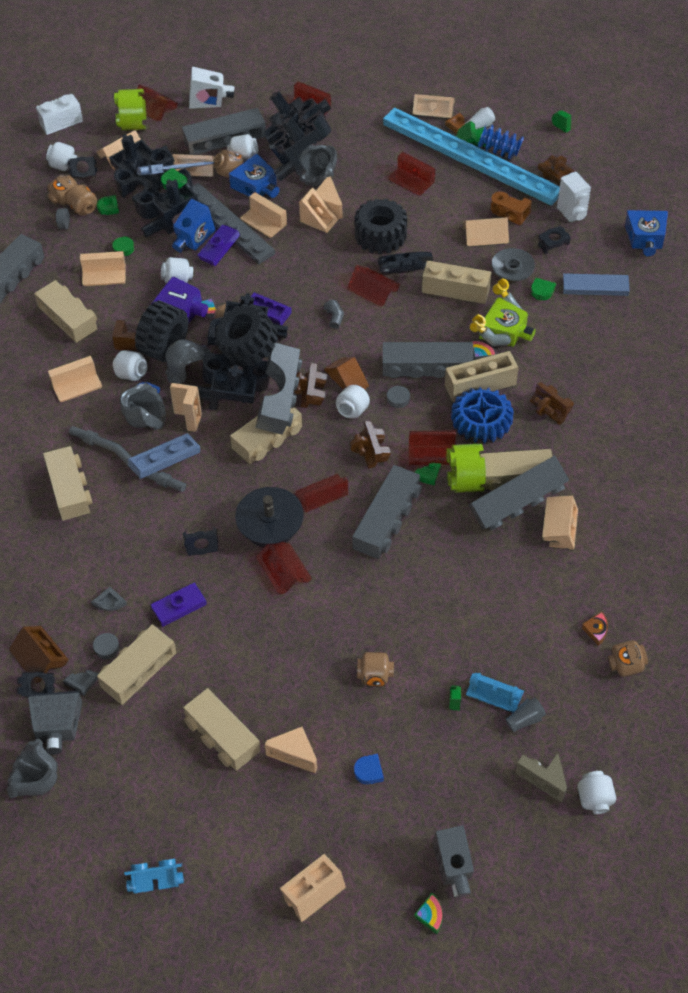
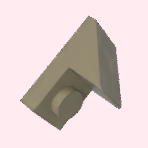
M559 754L554 757L547 769L534 758H528L525 755L520 758L517 763L516 774L562 802L565 798L567 786Z

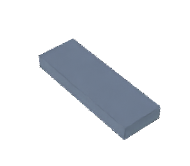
M563 274V294L629 296L628 275Z
M187 433L129 458L128 466L142 479L200 453V446Z

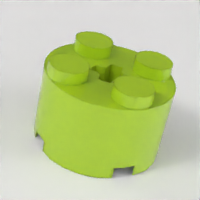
M125 89L114 93L115 105L119 107V113L116 114V125L121 127L122 131L146 130V126L142 125V120H146L145 99L140 96V94H144L143 89Z
M482 444L452 445L451 448L446 449L447 463H450L451 472H447V482L450 489L454 490V493L484 491V487L481 484L486 482L485 457H480L479 451H484Z

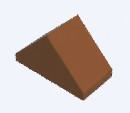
M355 357L340 358L324 368V371L343 390L349 385H358L363 389L369 387Z

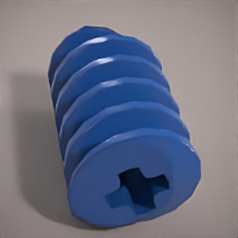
M485 125L478 148L486 144V151L493 147V154L501 150V157L508 153L509 160L514 155L517 157L524 137H520L516 141L515 133L509 138V131L501 135V128L493 132L494 125H491L488 129H486Z

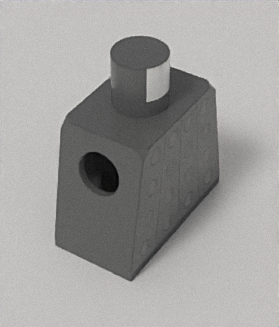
M79 691L28 694L32 727L36 739L38 738L42 742H46V752L48 754L61 753L62 741L75 740L82 708Z
M464 826L436 831L432 845L443 885L451 883L455 898L471 894L468 879H471L474 869ZM451 863L458 864L460 868L456 869L452 867Z

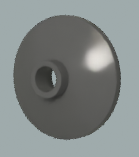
M517 248L503 249L496 253L492 259L494 273L508 281L524 280L533 273L535 268L533 257L528 252Z

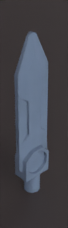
M214 162L137 167V174L139 176L159 174L171 168L200 167L214 164Z

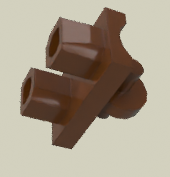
M551 155L545 162L539 163L537 168L543 173L544 178L555 181L558 186H560L561 177L575 172L566 165L567 159L562 155L557 158Z
M310 363L309 372L305 373L304 376L302 372L296 375L299 377L297 390L294 392L300 394L302 391L301 408H307L309 404L321 405L325 398V391L315 389V387L323 389L326 384L327 374L317 371V364Z
M542 382L536 384L535 393L530 399V402L537 407L536 413L539 416L546 414L559 425L566 420L567 415L574 406V402L569 398L563 399L560 397L555 387L552 385L546 386Z
M365 421L363 431L355 434L354 439L350 442L351 451L364 456L368 469L376 467L378 462H387L391 455L388 446H379L385 439L383 429L373 428L371 421Z

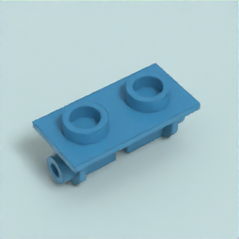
M475 673L470 678V686L466 695L513 713L517 709L524 691L516 686L513 687L483 676L481 673Z
M175 859L158 861L159 867L148 868L147 863L131 865V871L124 872L125 875L131 874V880H127V891H133L134 894L154 890L153 879H158L159 889L179 887V884L184 883L183 872L177 873V867H181L182 863L176 864Z

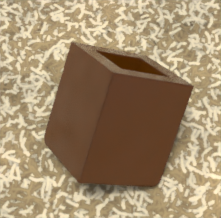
M116 320L112 335L115 350L137 351L135 346L136 333L127 332L125 320Z

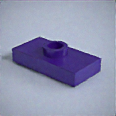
M222 224L198 254L199 259L216 266L240 236L238 230Z
M257 293L251 295V297H254V305L268 307L267 316L273 324L283 325L292 313L291 307Z
M194 582L150 605L160 624L164 627L207 605V602Z

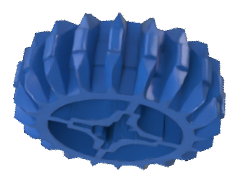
M481 387L478 390L470 388L469 393L463 391L461 396H457L455 403L452 405L451 420L454 429H458L459 435L465 434L466 440L473 437L474 443L478 439H482L485 444L488 438L494 443L496 437L502 439L504 433H508L513 423L514 411L511 407V402L506 400L505 394L499 395L498 390L492 392L490 387L487 390H482Z

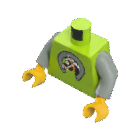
M503 278L493 286V292L496 295H502V297L496 299L485 318L482 315H476L470 324V330L473 332L479 331V338L485 340L492 347H514L519 337L532 341L536 329L526 326L528 314L516 302L510 292L507 293L506 290L509 288V283Z

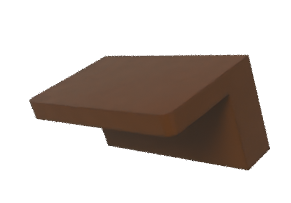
M42 626L22 627L9 648L26 672L41 671L47 673L49 668H61L69 660ZM35 677L32 680L35 683H39L43 679L40 677Z

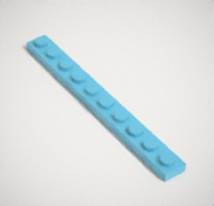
M393 108L383 118V125L550 206L559 197L560 186L397 108Z

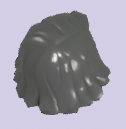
M310 145L299 153L298 157L307 172L302 176L297 170L295 173L300 176V181L305 182L307 186L320 187L327 177L334 176L333 171L337 164V151L333 146Z
M184 339L172 343L167 348L165 354L167 362L165 374L167 375L168 382L184 383L187 377L186 365L203 360L204 353H210L207 346Z
M145 382L121 394L119 400L121 412L129 425L136 428L150 426L155 430L163 428L167 414L163 400L157 393L156 388Z
M38 738L29 742L22 749L21 755L17 756L13 764V770L9 773L6 790L8 796L12 799L24 795H44L56 783L58 778L57 762L43 749V743Z

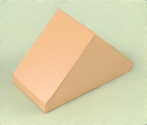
M327 177L316 192L338 219H342L341 200L331 177Z
M311 188L299 201L300 222L328 233L338 221V218L314 188Z
M303 727L266 741V756L316 773L317 759Z

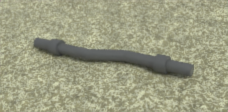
M72 426L69 430L70 435L83 439L84 443L92 446L95 444L115 452L128 466V459L132 458V456L120 444L98 436V433L91 430L85 431L75 426ZM155 472L146 476V478L156 481L157 485L165 488L169 486L181 492H184L186 489V483L172 478L170 474L165 472Z

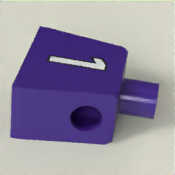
M173 276L153 301L157 302L160 300L184 310L187 313L188 324L195 315L205 317L208 313V305L201 303L200 290Z

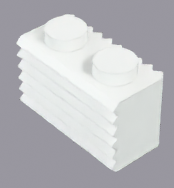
M73 94L64 95L59 99H55V101L45 102L36 107L40 125L47 135L83 122L80 104Z
M576 171L561 177L557 209L564 214L566 219H569V222L580 221L587 216L589 192L591 191V187Z

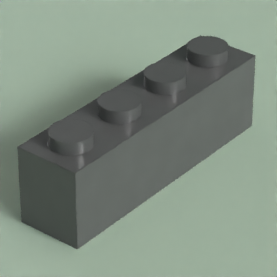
M258 108L182 127L183 140L190 155L227 147L230 145L231 138L235 136L249 134L255 139L265 137L264 132L266 130L265 121Z
M20 234L0 254V304L9 292L15 290L17 284L23 278L28 277L30 271L36 265L42 263L44 253L41 243Z
M383 342V376L391 378L399 376H411L413 378L434 376L442 378L445 376L446 368L474 361L473 342Z
M554 455L470 503L468 506L483 530L489 527L490 531L503 524V518L510 515L511 519L522 514L524 512L522 508L529 503L534 507L545 500L543 495L550 491L554 495L565 489L564 483L568 482L569 478Z
M393 465L352 536L354 550L377 559L381 557L383 552L387 553L389 551L392 535L399 533L402 517L409 515L412 499H417L422 489V485H419L420 474Z

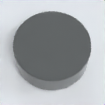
M59 208L56 211L57 227L60 230L68 229L70 222L68 209Z
M394 386L388 390L387 402L390 406L402 408L408 405L410 393L407 388Z
M103 633L97 636L93 642L94 652L101 659L113 658L120 648L117 637L110 633Z

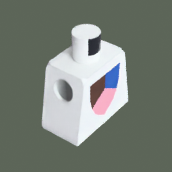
M192 67L189 108L221 107L222 97H234V86L223 85V75L221 73Z

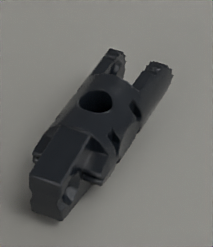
M407 252L383 255L377 258V262L382 274L410 272L425 269L427 260L433 261L432 252Z

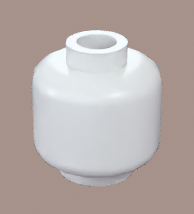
M245 134L231 138L227 150L240 153L243 157V162H246L255 154H258V144L255 138Z
M56 142L54 145L49 146L46 160L49 161L50 167L61 171H68L70 166H68L67 161H70L69 158H77V155H74L75 151L72 146Z
M169 257L166 262H162L161 279L167 284L173 276L188 283V279L192 280L193 267H189L187 259Z
M124 350L116 355L113 360V368L118 378L137 381L145 375L147 362L141 353Z
M358 385L347 386L336 399V407L339 413L350 419L359 417L368 408L370 403L367 392Z
M593 771L582 776V780L579 781L577 788L583 808L593 810V814L608 812L609 806L616 802V794L611 777L604 775L602 771Z

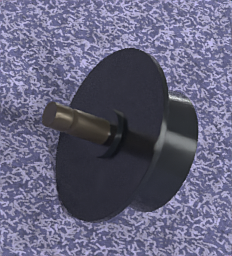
M263 487L248 493L239 502L235 513V520L239 531L254 544L263 548H277L286 544L299 531L304 518L303 507L299 499L288 490L278 487Z

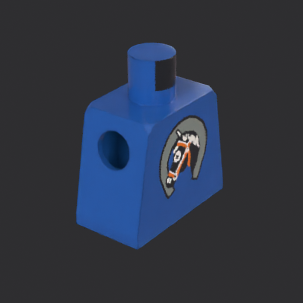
M255 154L229 173L230 188L250 197L256 192L261 196L267 194L271 198H275L279 193L276 175L273 172L274 169L258 154Z
M193 199L188 202L173 226L177 239L173 242L172 247L179 253H182L186 247L196 251L212 235L215 227L208 206Z
M627 210L625 228L633 249H643L645 256H653L656 253V249H662L668 211Z

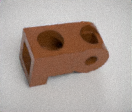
M495 192L491 196V211L495 215L508 218L509 221L521 226L531 214L532 201L526 198L520 201L509 197L505 192Z

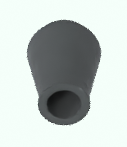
M535 697L531 700L527 698L505 721L514 733L519 729L542 721V717L546 715V712Z

